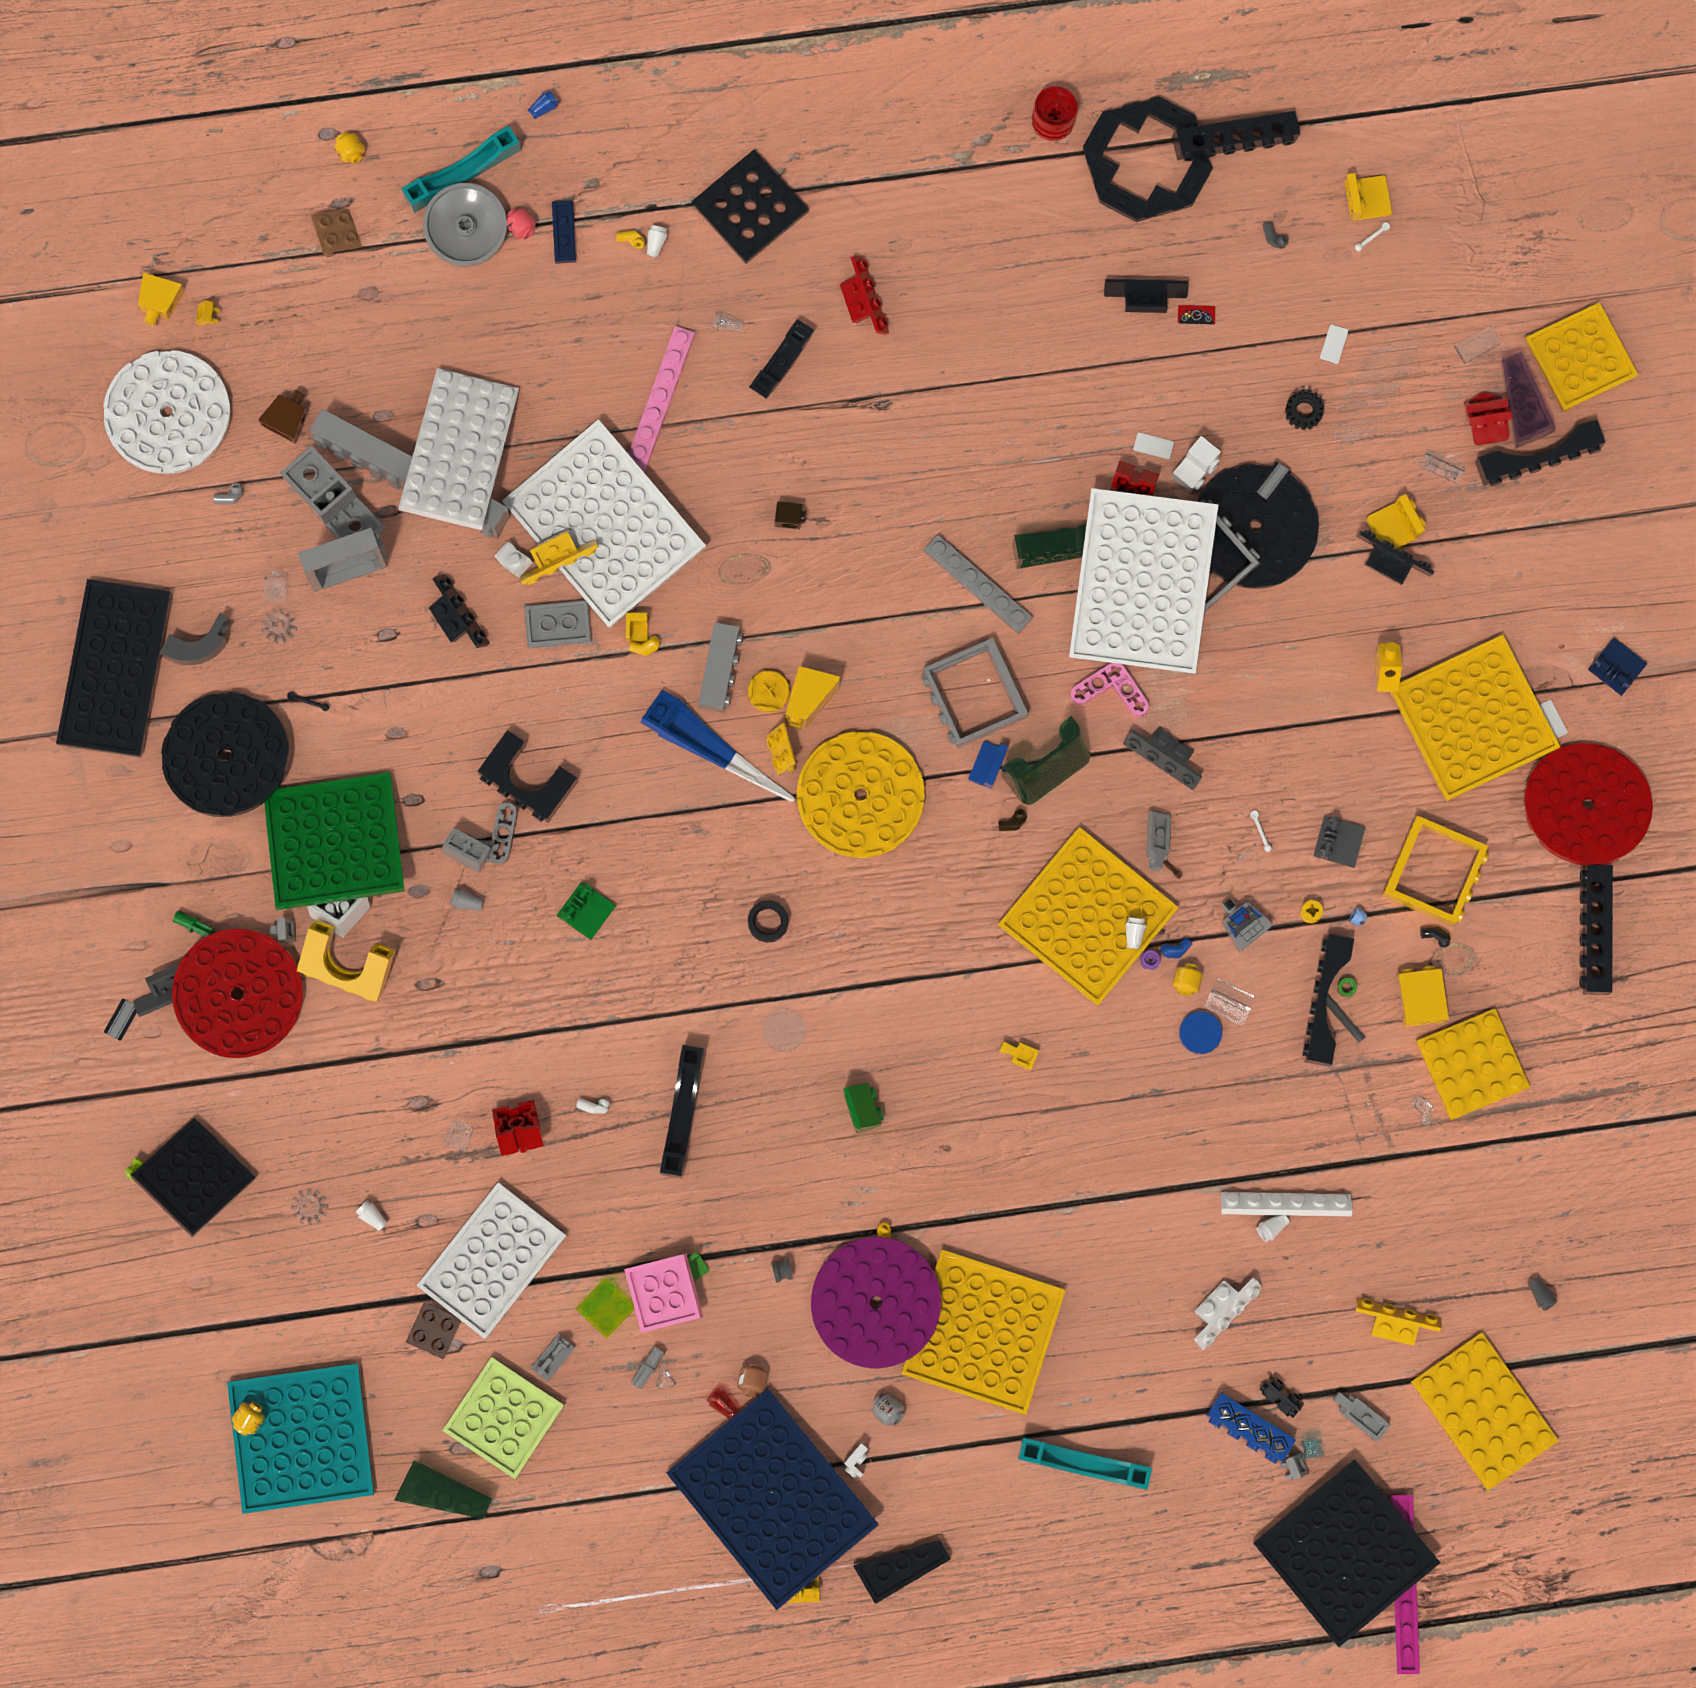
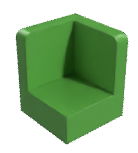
M698 1252L688 1257L694 1281L709 1272L708 1267Z

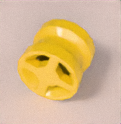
M1316 900L1307 901L1300 910L1302 920L1310 924L1316 923L1323 914V907Z

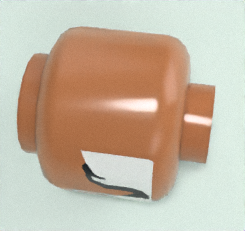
M747 1364L746 1367L740 1369L737 1387L743 1391L744 1396L754 1398L756 1394H761L765 1391L767 1372L763 1370V1366Z

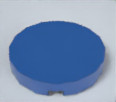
M1197 1011L1189 1014L1183 1020L1179 1028V1038L1182 1045L1188 1051L1204 1055L1212 1052L1219 1045L1222 1039V1028L1214 1015Z

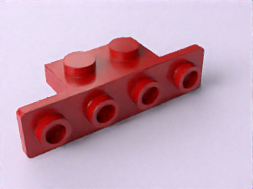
M854 255L850 258L856 276L839 284L852 323L857 324L871 317L876 333L887 335L889 334L887 328L888 321L883 316L881 301L876 296L874 290L875 283L870 278L868 272V263L863 257Z

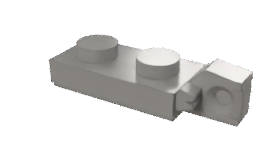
M1152 810L1148 812L1146 853L1147 858H1150L1149 870L1157 872L1163 868V861H1166V857L1169 855L1171 816Z
M1340 1392L1334 1396L1333 1400L1341 1406L1338 1411L1375 1442H1378L1390 1427L1388 1422L1357 1397L1354 1398L1350 1395L1347 1399Z

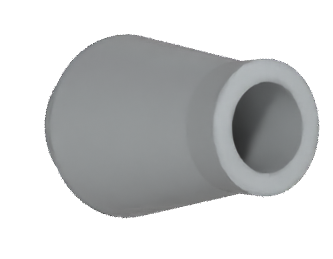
M460 888V890H454L450 905L455 906V909L480 911L483 899Z

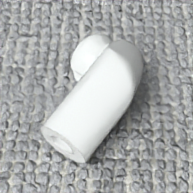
M580 1098L576 1107L591 1114H605L609 1110L610 1102L601 1098L597 1105Z

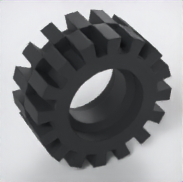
M1303 389L1299 393L1295 392L1289 398L1285 413L1287 414L1286 419L1290 420L1289 424L1291 426L1294 424L1296 429L1300 427L1302 430H1306V428L1310 430L1321 421L1324 414V403H1322L1321 397H1317L1318 394L1316 392L1312 394L1311 390L1304 392ZM1308 403L1311 405L1313 413L1309 417L1300 416L1297 412L1299 404Z

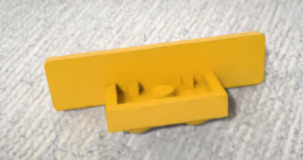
M568 530L529 548L538 567L520 576L522 585L526 583L528 585L533 584L544 574L551 575L563 565L569 566L574 564L577 558L583 555L587 557L594 554L596 549L599 548L596 539L576 548Z
M1367 1298L1356 1299V1312L1376 1316L1371 1336L1414 1346L1419 1327L1441 1332L1442 1320L1433 1314L1424 1315L1412 1309L1396 1308L1392 1304L1375 1303Z

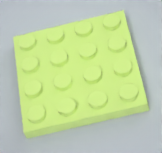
M491 1357L442 1431L516 1479L564 1405Z

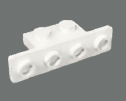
M1254 1277L1239 1292L1223 1281L1194 1311L1199 1318L1208 1324L1194 1339L1200 1349L1205 1350L1206 1347L1212 1345L1215 1338L1228 1328L1230 1322L1244 1311L1245 1306L1259 1295L1262 1287Z

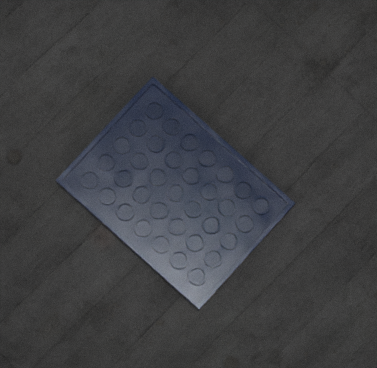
M769 1389L666 1473L776 1610H779L879 1526L873 1516Z

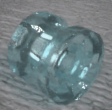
M1322 1439L1300 1441L1304 1450L1302 1459L1324 1457V1452L1321 1450Z

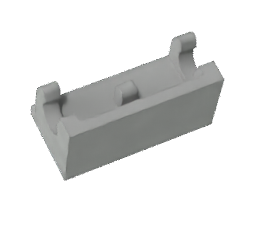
M453 827L443 843L442 853L480 873L484 861L489 858L491 848Z

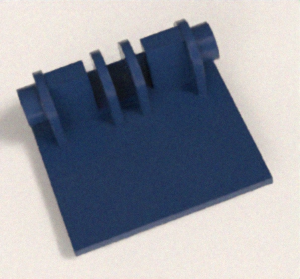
M1613 638L1588 670L1622 696L1647 663L1617 639Z

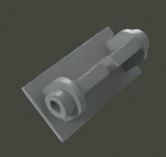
M558 1334L531 1369L548 1382L575 1347Z

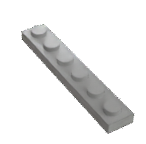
M939 535L924 549V552L1017 634L1032 620L1033 617Z

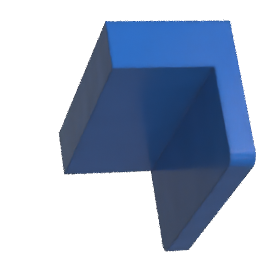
M984 741L970 773L969 781L992 789L1007 753L1008 746L1003 744L996 746Z

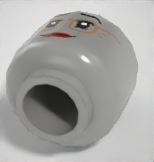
M891 1393L884 1396L880 1394L873 1401V1415L885 1426H895L905 1416L904 1404Z

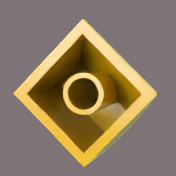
M799 666L785 714L786 723L789 724V727L801 730V727L807 728L839 690L840 676Z

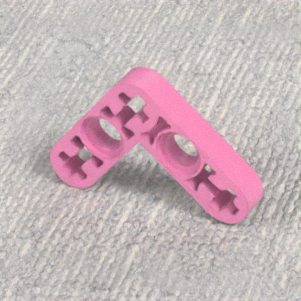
M1110 663L1072 688L1070 694L1074 704L1083 705L1113 687L1134 717H1143L1149 708L1146 698L1125 667L1118 663ZM1111 668L1115 670L1120 669L1119 677L1116 675L1109 678L1111 683H1108L1103 673L1108 676L1112 672ZM1094 679H1101L1104 686L1101 689H1095L1092 686ZM1085 684H1088V688L1093 694L1090 695L1088 691L1084 694L1083 700L1080 697L1076 699V691L1083 692L1087 688ZM1125 684L1131 685L1133 693L1124 695L1121 687ZM1137 694L1139 697H1136L1135 700L1139 705H1144L1142 708L1143 711H1135L1134 708L1136 705L1134 701L1132 700L1129 703L1127 700L1132 699Z

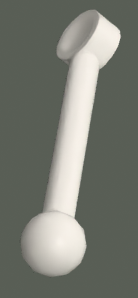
M1384 222L1379 230L1362 243H1357L1354 247L1355 250L1361 251L1364 245L1381 232L1388 231L1390 224Z
M1254 810L1251 812L1250 817L1254 819L1265 845L1264 850L1270 852L1272 846L1268 844L1259 822V813Z

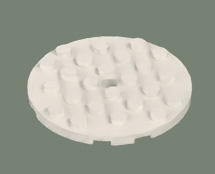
M175 350L150 352L142 355L141 358L132 363L129 362L112 380L103 405L105 429L117 452L135 467L157 474L185 472L199 466L210 458L226 436L231 413L228 393L222 380L213 368L194 355ZM166 407H170L173 410L172 415L169 417L161 415L162 410Z

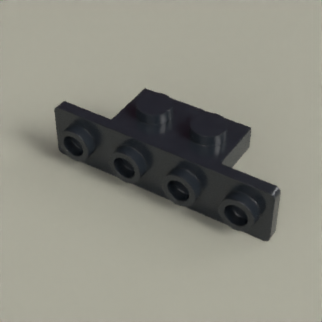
M1105 279L1104 296L1125 297V312L1167 313V298H1187L1189 284L1188 281Z
M1360 531L1356 535L1357 538L1374 546L1364 565L1400 585L1404 583L1411 568L1429 577L1435 572L1430 569L1432 566L1422 560L1417 562L1412 559V554L1404 550L1401 552L1395 550L1392 543L1385 540L1381 542L1375 539L1376 535L1370 531Z
M446 575L435 576L433 581L443 596L431 605L429 610L451 643L456 642L467 633L476 648L487 647L490 643L487 640L486 633L476 623L475 616L465 606L464 599L454 589L451 579Z

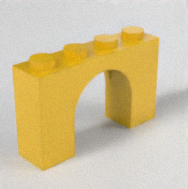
M315 919L308 929L297 971L307 977L321 980L325 984L334 985L346 992L360 995L366 1000L377 1002L384 991L395 949L375 942L368 953L364 969L360 971L345 970L334 962L330 953L335 926Z

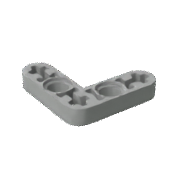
M503 803L497 810L492 842L478 840L491 848L488 860L484 861L486 863L504 864L509 859L517 819V810L511 803ZM507 808H510V811L513 812V815H509L507 820L508 823H512L511 826L505 823L499 824V821L504 822L505 816L501 812L506 811ZM499 829H508L509 836L506 839H500L497 836ZM496 841L501 844L508 843L507 847L505 845L502 847V852L505 856H501L500 860L494 855V852L499 851V844H495Z

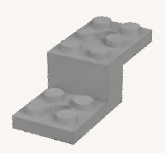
M312 445L280 472L281 476L305 500L316 517L337 539L371 527L374 534L377 532L381 534L386 529L357 498L350 485ZM313 470L316 473L315 477L310 480L305 479V473ZM359 522L361 528L358 531H351V524Z

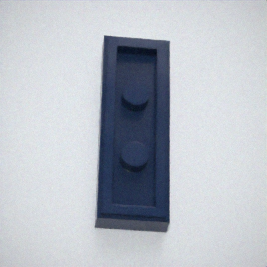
M553 201L552 218L555 264L576 263L573 201Z

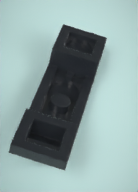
M796 319L786 333L781 345L764 369L758 373L749 388L767 399L796 362L814 330Z

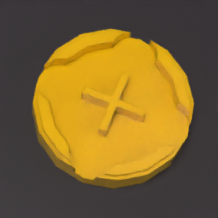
M772 670L759 672L750 680L748 685V698L751 704L757 710L765 713H772L782 709L790 696L789 684L780 673Z

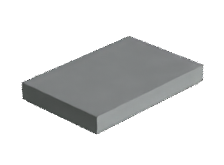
M586 600L524 606L528 649L591 643L589 609Z

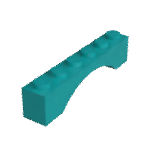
M508 125L491 135L478 148L456 163L436 173L420 177L402 187L403 196L412 211L416 213L428 206L431 199L442 189L453 184L467 183L521 151L520 143Z
M1022 1438L1017 1459L1142 1490H1148L1152 1472L1150 1467L1087 1454L1027 1438Z

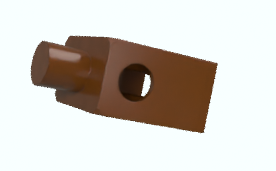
M294 390L289 399L283 395H278L259 418L260 425L296 444L307 416L306 408L300 405L305 395L298 390Z

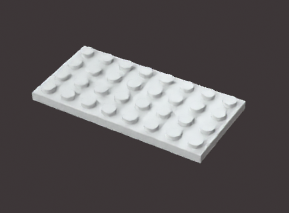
M437 368L398 510L482 530L519 388Z

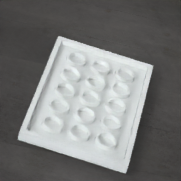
M497 1183L417 1286L486 1340L567 1236L500 1183Z

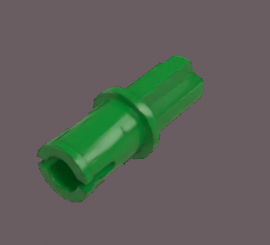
M180 910L173 917V923L189 929L190 933L195 932L204 937L215 933L214 927L200 921L198 917L194 918Z

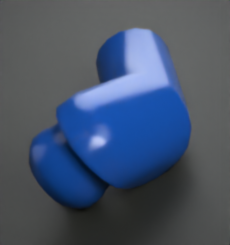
M1184 938L1178 945L1163 944L1160 947V952L1166 958L1178 959L1193 944L1187 938Z

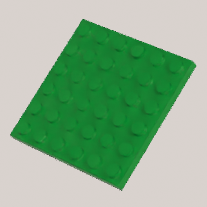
M390 772L280 788L264 802L276 911L405 891Z

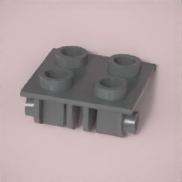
M1324 816L1313 856L1355 868L1366 827L1342 821L1337 816Z

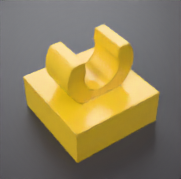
M205 300L198 304L195 325L204 326L208 323L214 325L219 322V320L212 317V313L217 314L220 312L219 308L213 307L214 302Z

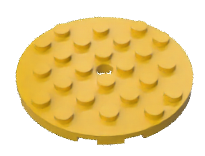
M848 732L824 742L805 762L797 784L798 810L807 831L826 849L849 858L877 857L900 846L915 830L924 807L923 778L913 757L896 741L873 732ZM857 790H864L867 797L864 800H857L854 796Z

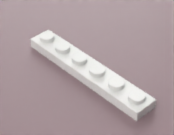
M1221 1192L1220 1196L1221 1214L1352 1216L1353 1211L1351 1194Z

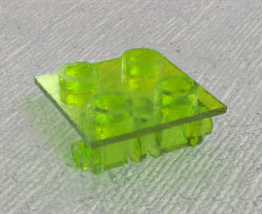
M605 1277L579 1304L576 1310L607 1339L635 1308L634 1304Z

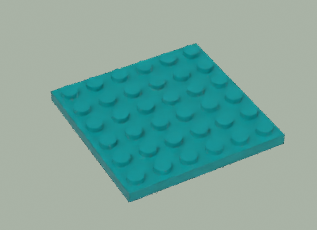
M359 1364L227 1382L231 1422L236 1410L245 1402L250 1404L251 1402L258 1403L263 1408L262 1412L265 1416L264 1422L257 1432L247 1436L237 1432L233 1428L234 1423L232 1422L242 1514L374 1495Z

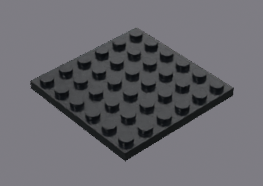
M1355 1459L1253 1543L1338 1647L1343 1645L1441 1563Z

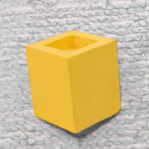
M626 613V642H646L648 640L647 613Z

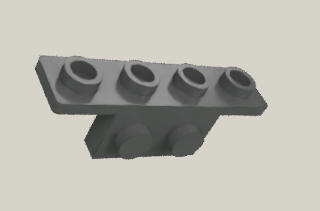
M1158 728L1150 740L1132 729L1123 742L1125 746L1191 790L1196 788L1202 778L1201 774L1186 765L1194 751L1160 728Z
M179 964L145 978L152 993L133 1001L139 1017L172 1003L173 979Z

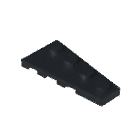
M938 1540L853 1565L876 1604L951 1560L942 1542Z

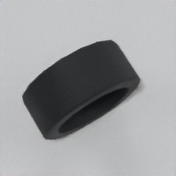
M771 900L755 904L748 916L749 930L757 940L766 943L775 942L782 938L788 927V915L784 907L778 902ZM771 909L778 913L781 924L777 931L765 934L758 930L755 920L760 911Z

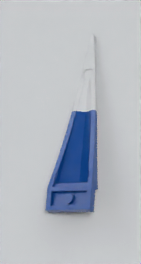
M662 690L642 717L640 723L657 732L659 737L790 802H794V797L740 756L705 725L681 700Z

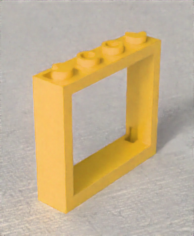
M1417 815L1382 896L1453 927L1456 922L1460 923L1464 916L1463 905L1464 903H1469L1473 892L1470 889L1472 884H1477L1481 872L1478 870L1480 865H1485L1489 856V853L1486 852L1488 846ZM1421 827L1478 851L1452 915L1395 890Z

